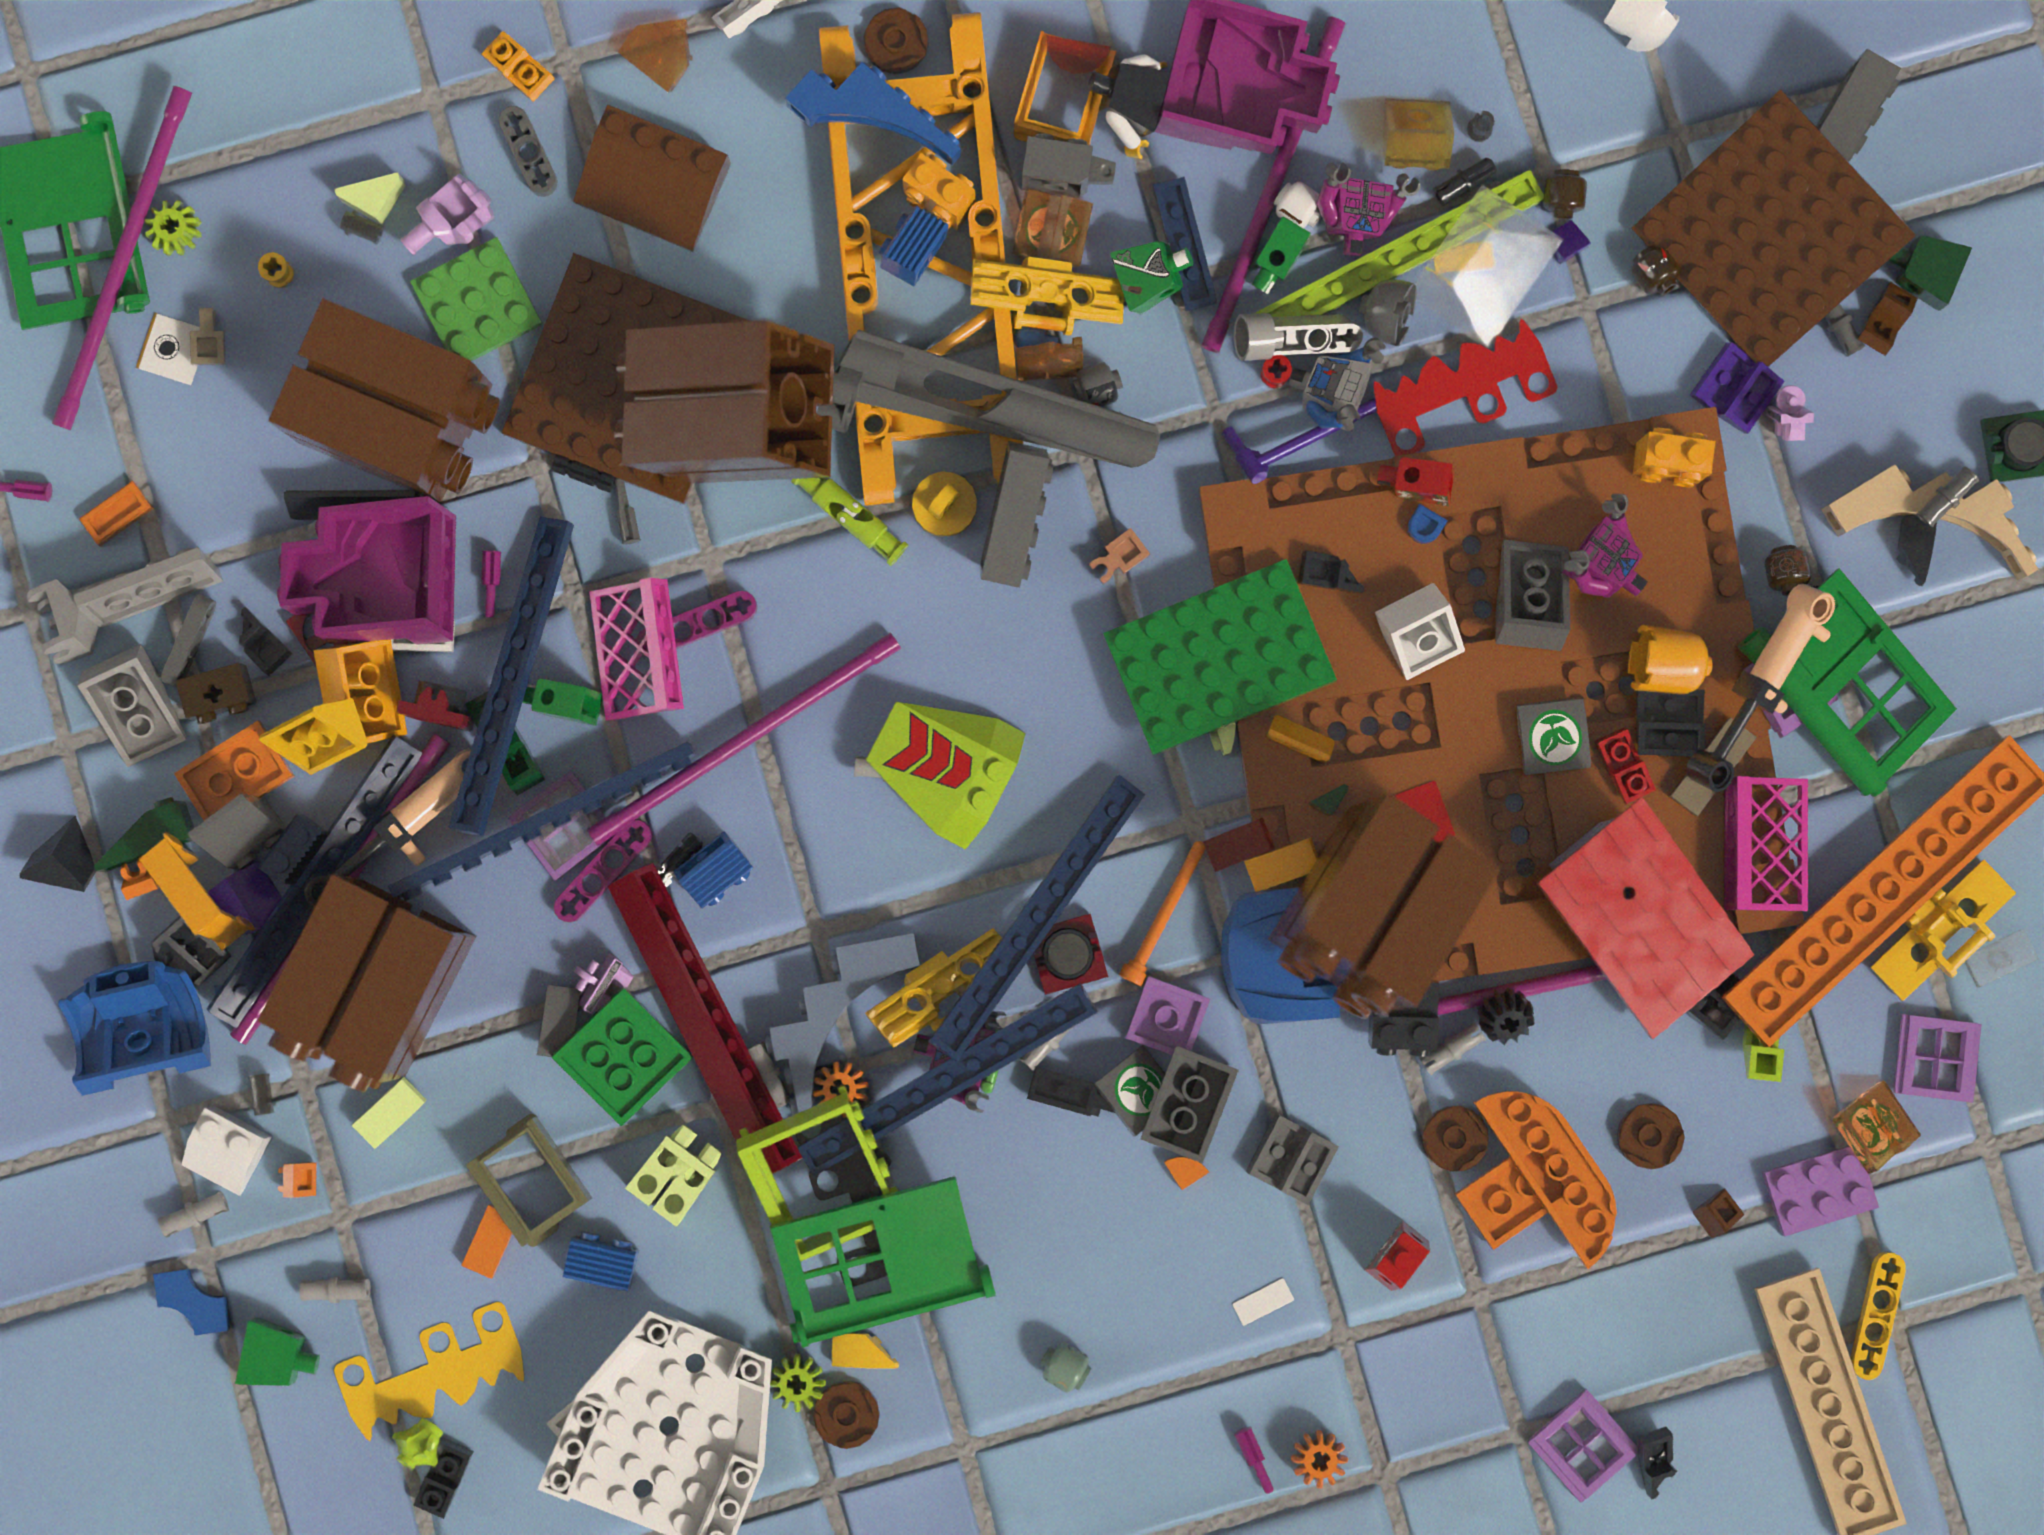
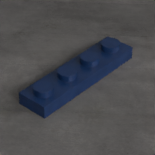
M1185 177L1153 184V192L1167 244H1169L1172 253L1186 247L1193 259V266L1179 271L1183 282L1180 294L1185 312L1217 304Z

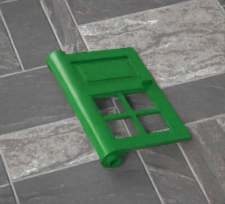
M97 111L80 116V128L84 132L0 147V227L22 330L90 318L93 315L100 294L83 297L77 264L114 257L131 210L112 114L110 112ZM107 216L113 250L75 257L69 223ZM61 225L68 258L29 265L23 232ZM138 241L121 285L122 290L118 293L112 313L125 311L126 314H136L145 311L144 306L150 304ZM70 266L76 299L38 306L31 273Z
M1839 568L1817 588L1832 595L1835 601V608L1831 618L1822 625L1830 631V638L1825 642H1821L1813 635L1811 636L1779 690L1784 693V701L1859 788L1858 790L1861 795L1875 797L1887 788L1888 784L1886 782L1957 708ZM1765 627L1757 628L1739 643L1738 649L1755 665L1773 633L1770 635ZM1879 650L1884 653L1902 675L1880 699L1875 696L1857 674ZM1852 680L1873 706L1848 729L1827 703ZM1906 682L1910 684L1929 707L1907 731L1901 727L1884 706ZM1879 712L1900 738L1875 761L1854 735Z
M955 1176L770 1225L795 1317V1323L790 1324L794 1344L801 1342L802 1348L809 1347L811 1343L977 1298L996 1296L988 1264L977 1265ZM873 1220L881 1251L845 1260L837 1229ZM831 1231L839 1262L803 1272L795 1240ZM883 1259L891 1290L856 1299L848 1268ZM841 1270L849 1302L814 1311L806 1280Z

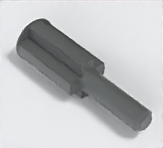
M615 478L614 483L620 508L616 510L622 544H634L641 541L633 507H629L624 481Z

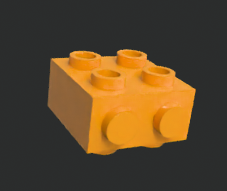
M920 153L902 179L904 195L907 196L906 202L913 208L918 206L920 209H926L936 216L937 219L947 222L949 225L948 229L952 227L958 231L967 219L971 206L976 203L975 189L972 188L974 184L960 173L955 176L945 169L947 165L938 157L930 155L928 158L923 153Z
M1654 428L1653 432L1649 431L1636 442L1632 475L1641 476V480L1645 482L1660 483L1661 479L1674 480L1673 485L1693 487L1694 483L1698 484L1711 474L1716 441L1706 440V435L1701 433H1686L1685 437L1673 435L1674 431L1671 429Z

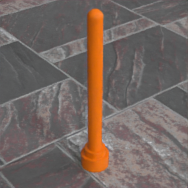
M1196 841L1193 844L1134 959H1130L1127 964H1123L1118 976L1142 987L1147 977L1145 974L1147 967L1145 965L1206 849L1204 842Z

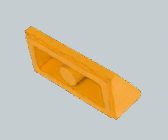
M1279 715L1274 716L1266 733L1268 739L1322 763L1329 761L1335 744L1333 739Z

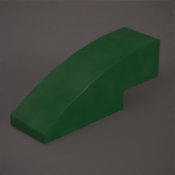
M488 691L465 703L477 728ZM515 726L502 774L509 788L518 796L546 779L517 726Z

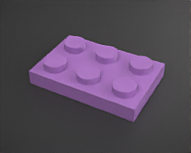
M1854 1144L1762 1172L1782 1236L1792 1235L1879 1208L1863 1154Z

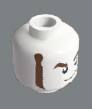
M1297 181L1293 185L1288 182L1274 201V204L1277 206L1276 215L1280 219L1283 216L1302 228H1305L1307 225L1313 228L1322 217L1317 206L1319 193L1301 181Z

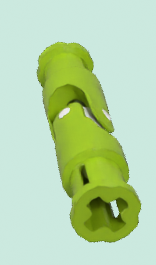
M831 478L791 480V483L795 486L799 485L809 493L815 504L845 527L867 548H874L887 559L888 565L892 566L908 548L909 545L905 541L901 542L887 530L888 526L863 507Z

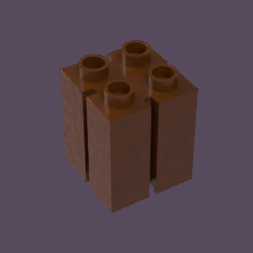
M322 298L298 352L299 356L309 360L305 370L292 365L268 422L301 445L405 489L414 490L422 496H429L436 502H442L447 490L459 494L467 483L473 467V458L463 454L465 450L462 447L465 438L470 439L473 430L485 434L491 427L498 411L500 399L489 394L493 384L471 360Z
M769 320L626 330V350L619 355L617 375L624 391L634 395V402L624 403L623 417L618 420L615 427V443L622 455V465L652 473H661V475L690 483L831 477L832 416L818 415L816 413V406L833 405L834 344L807 334H798L796 330Z
M1388 792L1372 798L1370 801H1364L1351 806L1268 940L1283 949L1277 963L1295 977L1311 983L1317 974L1338 986L1339 988L1332 999L1347 1012L1364 1020H1367L1371 1012L1386 1017L1389 1011L1418 1006L1499 873L1500 868L1450 834H1447L1443 842L1434 840L1433 838L1440 827Z
M332 874L257 1022L275 1030L268 1045L278 1052L305 1062L307 1057L320 1060L323 1054L335 1060L328 1074L331 1078L361 1092H365L367 1087L378 1090L382 1082L391 1081V1079H402L408 1073L477 936L425 910H422L419 916L410 913L413 904L401 898H393L391 893L361 878Z

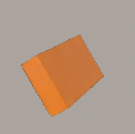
M131 481L80 517L79 520L96 544L102 546L154 508L136 482Z
M492 1204L487 1206L461 1265L490 1279L494 1277L513 1235Z

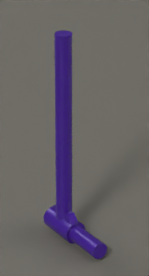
M1375 398L1359 406L1357 411L1361 417L1354 419L1353 423L1377 412ZM1317 426L1262 454L1259 451L1247 448L1233 427L1224 429L1222 436L1235 453L1237 462L1253 484H1257L1266 479L1269 469L1268 465L1341 428L1323 429Z

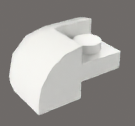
M1616 0L1603 23L1607 24L1614 32L1631 38L1626 48L1641 52L1651 51L1661 46L1677 26L1679 16L1672 15L1665 9L1667 4L1665 0Z

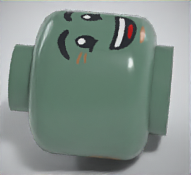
M1065 1342L1059 1344L1056 1349L1049 1347L1040 1362L1045 1367L1043 1379L1066 1393L1074 1388L1079 1390L1092 1368L1088 1366L1089 1358L1085 1353Z

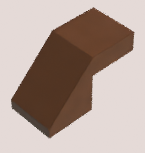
M1890 281L1864 322L1858 340L1886 356L1894 345L1898 331L1913 313L1918 298Z

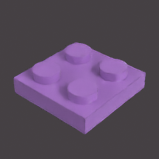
M1148 976L1125 1038L1173 1055L1176 1046L1192 1051L1210 999Z

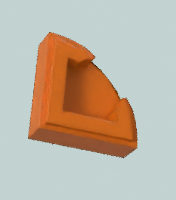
M1173 1157L1164 1161L1181 1190L1210 1173L1203 1164L1187 1157Z

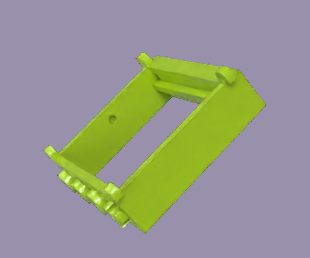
M844 1085L838 1087L839 1096L751 1134H749L746 1127L739 1130L742 1138L736 1140L737 1153L771 1225L794 1218L761 1148L844 1112L851 1123L883 1195L899 1191L897 1186L890 1187L886 1179L891 1176L888 1166L883 1157L877 1159L873 1150L878 1147L870 1129L864 1131L860 1120L865 1118L857 1100L851 1102ZM873 1220L839 1228L837 1231L840 1242L843 1244L873 1231L875 1226ZM831 1231L814 1235L805 1240L803 1238L795 1240L800 1261L835 1247Z

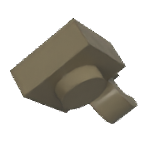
M199 308L200 331H190L191 364L226 365L225 332L215 331L216 312L213 308Z

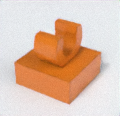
M140 858L137 861L140 870L137 872L130 871L126 863H123L120 872L124 878L121 891L126 900L158 889L157 883L140 862Z
M317 1163L283 1164V1167L278 1169V1173H283V1186H278V1191L283 1192V1197L316 1196Z

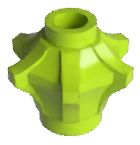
M421 1418L418 1424L413 1425L411 1428L395 1432L392 1438L398 1446L399 1453L396 1460L409 1470H413L415 1466L421 1465L435 1467L438 1463L437 1447L440 1442L439 1439L443 1435L442 1430L429 1420Z

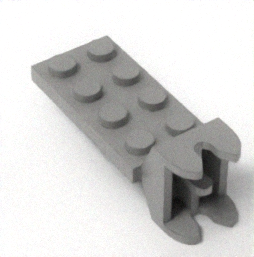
M197 547L183 549L176 556L165 560L149 562L145 568L137 571L120 573L113 580L106 583L89 585L82 592L74 595L55 579L33 588L26 596L28 602L41 601L37 605L40 612L52 611L54 618L49 621V626L52 630L58 629L59 636L46 642L42 649L44 654L57 653L53 656L54 663L62 664L93 654L98 626L103 628L220 583L223 579L220 570Z

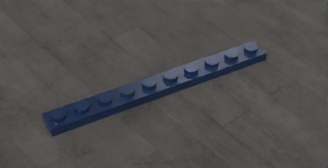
M547 517L539 518L448 828L454 831L478 836L484 835L574 525L567 520Z
M393 734L206 1008L209 1013L235 1028L238 1027L304 930L315 909L308 903L304 895L305 881L315 873H333L357 852L372 830V824L381 817L422 755L421 751ZM327 883L315 884L312 888V895L320 899Z
M687 741L388 885L389 891L393 898L403 897L405 901L413 899L423 893L422 887L432 882L435 887L453 879L451 873L462 868L464 872L471 871L483 864L482 858L493 854L494 858L500 857L513 850L511 844L522 839L525 844L541 837V830L553 825L554 829L565 826L572 822V815L583 811L584 815L594 812L602 807L601 801L611 796L614 801L632 793L630 787L640 782L644 786L650 785L662 778L660 773L672 768L676 772L691 765L690 758L697 755L691 743Z
M1121 775L1115 777L928 1041L930 1044L953 1061H958L1143 799L1145 794Z
M1081 983L1077 984L965 1049L958 1061H953L950 1058L862 1109L865 1119L860 1120L864 1131L870 1129L875 1140L882 1138L1095 1015L1098 1011ZM848 1118L798 1147L802 1158L813 1176L818 1175L862 1149Z

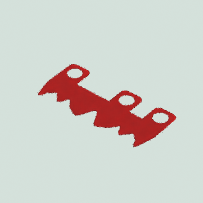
M1523 319L1519 322L1520 333H1518L1516 341L1511 342L1501 336H1496L1494 352L1481 344L1462 343L1457 372L1451 370L1438 357L1432 356L1421 369L1417 384L1404 375L1401 377L1397 392H1392L1384 389L1379 382L1374 381L1377 413L1395 456L1413 454L1424 448L1425 440L1415 417L1465 396L1477 422L1484 424L1503 416L1507 411V407L1497 383L1515 375L1518 376L1525 396L1530 402L1544 399L1557 391V383L1542 345ZM1537 372L1545 374L1549 381L1547 390L1540 394L1532 392L1528 386L1530 376ZM1484 394H1491L1498 401V408L1491 415H1484L1478 409V400ZM1405 428L1411 429L1416 435L1415 445L1408 450L1401 449L1396 443L1397 433Z

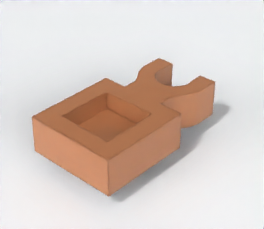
M1130 528L1104 547L1109 555L1094 559L1088 566L1091 570L1098 565H1104L1107 568V574L1099 579L1104 585L1112 578L1116 569L1119 568L1125 574L1150 556V552L1132 528Z

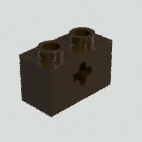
M239 662L175 681L185 718L192 721L197 720V724L213 722L217 720V714L227 711L229 715L246 712L249 710L248 705L257 703L247 665ZM216 689L223 691V694L218 696V701L211 698V696L216 694Z

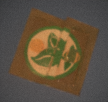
M1032 189L1026 190L1012 254L1071 262L1073 267H1080L1093 203L1065 195L1057 197Z
M1884 1080L1861 1094L1831 1119L1868 1174L1877 1172L1894 1155L1905 1151L1921 1136Z

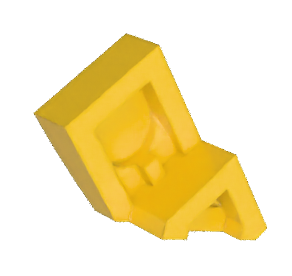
M848 1333L832 1338V1366L895 1369L899 1368V1362L895 1358H891L881 1346L882 1342L877 1336L871 1337L867 1333Z

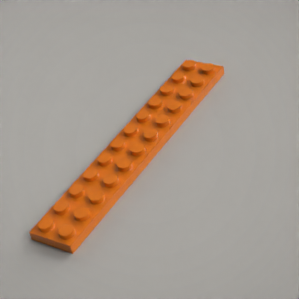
M2010 735L2005 736L1721 998L1765 1047H1770L2044 794V772Z

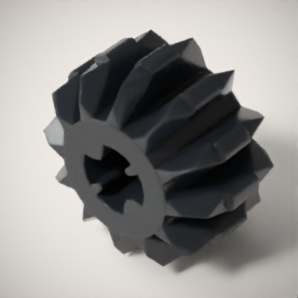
M1507 987L1504 993L1500 994L1494 989V997H1483L1484 1006L1478 1008V1024L1481 1031H1484L1492 1042L1499 1039L1505 1045L1509 1039H1512L1518 1043V1036L1521 1034L1529 1035L1528 1027L1535 1025L1534 1008L1520 990L1513 993Z

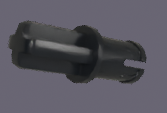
M1484 158L1464 171L1461 169L1457 170L1455 176L1435 186L1433 192L1437 200L1440 201V204L1444 206L1465 192L1471 193L1474 186L1496 174V166L1490 158Z

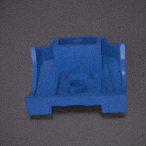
M1299 888L1244 893L1233 902L1228 918L1224 921L1221 940V964L1226 987L1231 999L1236 1003L1242 1015L1255 1024L1340 1018L1339 1005L1332 999L1338 987L1317 974L1310 983L1295 977L1277 963L1283 949L1268 940Z
M160 961L121 964L85 978L83 980L84 986L68 995L67 999L61 998L59 1000L58 1006L71 1029L76 1051V1069L72 1077V1083L82 1096L114 1089L115 1080L171 1067H175L179 1073L211 1066L209 1034L201 1002L190 977L182 969L167 967Z

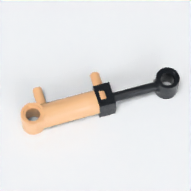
M1799 584L1792 589L1787 598V612L1750 673L1743 670L1731 689L1745 700L1714 753L1699 750L1689 759L1686 772L1690 780L1715 792H1721L1731 784L1734 777V767L1731 762L1725 759L1756 707L1771 714L1774 711L1783 713L1787 709V703L1782 700L1784 693L1779 689L1812 635L1821 642H1825L1830 638V631L1822 625L1831 618L1834 612L1835 601L1832 595L1806 584Z
M464 749L458 752L454 759L393 810L387 811L375 821L372 827L378 835L333 873H315L311 875L304 885V895L308 903L315 908L319 899L312 895V888L315 884L321 882L328 883L332 874L350 876L387 844L395 853L401 849L415 866L423 863L425 856L411 841L412 836L457 799L464 776L461 768L462 762L469 758L471 749Z

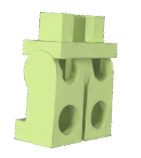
M685 1124L679 1127L672 1136L668 1135L665 1137L625 1188L646 1205L651 1206L667 1183L672 1181L653 1207V1210L676 1227L684 1219L693 1203L717 1171L714 1167L722 1155V1152L709 1142L698 1156L687 1149L698 1134Z

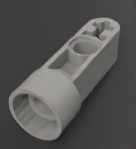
M1269 313L1240 314L1236 319L1234 327L1235 350L1241 361L1268 360L1273 355L1351 352L1360 346L1363 339L1361 328L1342 314L1272 317ZM1317 329L1316 335L1308 340L1309 334Z

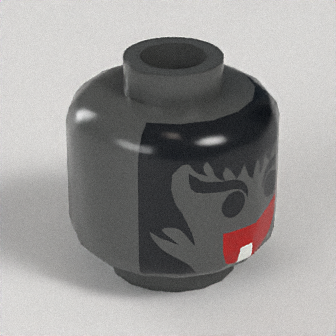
M1104 362L1080 369L1077 372V379L1072 381L1078 400L1099 407L1115 403L1118 399L1117 390L1123 388L1118 370L1111 371Z

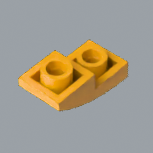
M504 31L481 53L493 67L532 102L555 79L547 69L531 57L519 43Z
M1310 837L1285 845L1277 850L1249 858L1244 863L1255 892L1309 874L1319 857Z

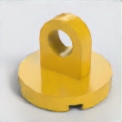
M940 471L928 475L918 484L913 494L912 509L915 519L926 532L934 536L949 537L960 534L971 525L976 515L977 499L973 487L965 478L954 472Z

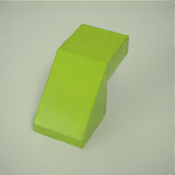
M1744 1024L1743 1052L1746 1077L1748 1079L1781 1082L1785 1049L1778 1048L1779 1039L1770 1047H1765Z

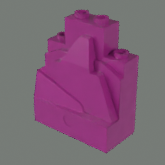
M1189 0L1155 132L1189 142L1228 150L1238 147L1249 151L1256 150L1272 154L1276 145L1282 146L1287 127L1281 126L1282 124L1316 134L1322 124L1328 125L1332 112V106L1327 105L1330 93H1336L1340 80V75L1335 74L1337 63L1303 54L1306 52L1310 33L1305 32L1308 21L1231 0Z
M429 496L320 507L318 519L315 523L318 539L282 543L281 555L278 558V566L281 571L280 586L277 589L279 606L294 615L315 613L312 618V626L315 631L314 635L328 643L348 641L350 643L406 638L416 645L453 641L456 515Z

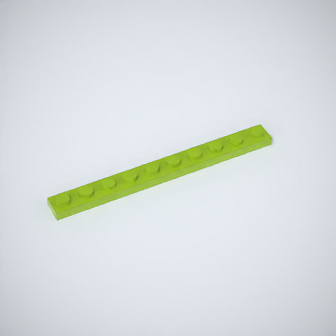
M1528 170L1253 314L1269 313L1272 317L1325 315L1370 292L1381 281L1395 279L1544 201V194L1531 170Z

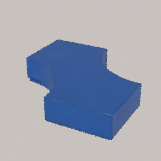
M189 1268L153 1274L157 1307L172 1308L182 1313L191 1323L195 1336L230 1330L226 1296H213L201 1290L194 1282Z

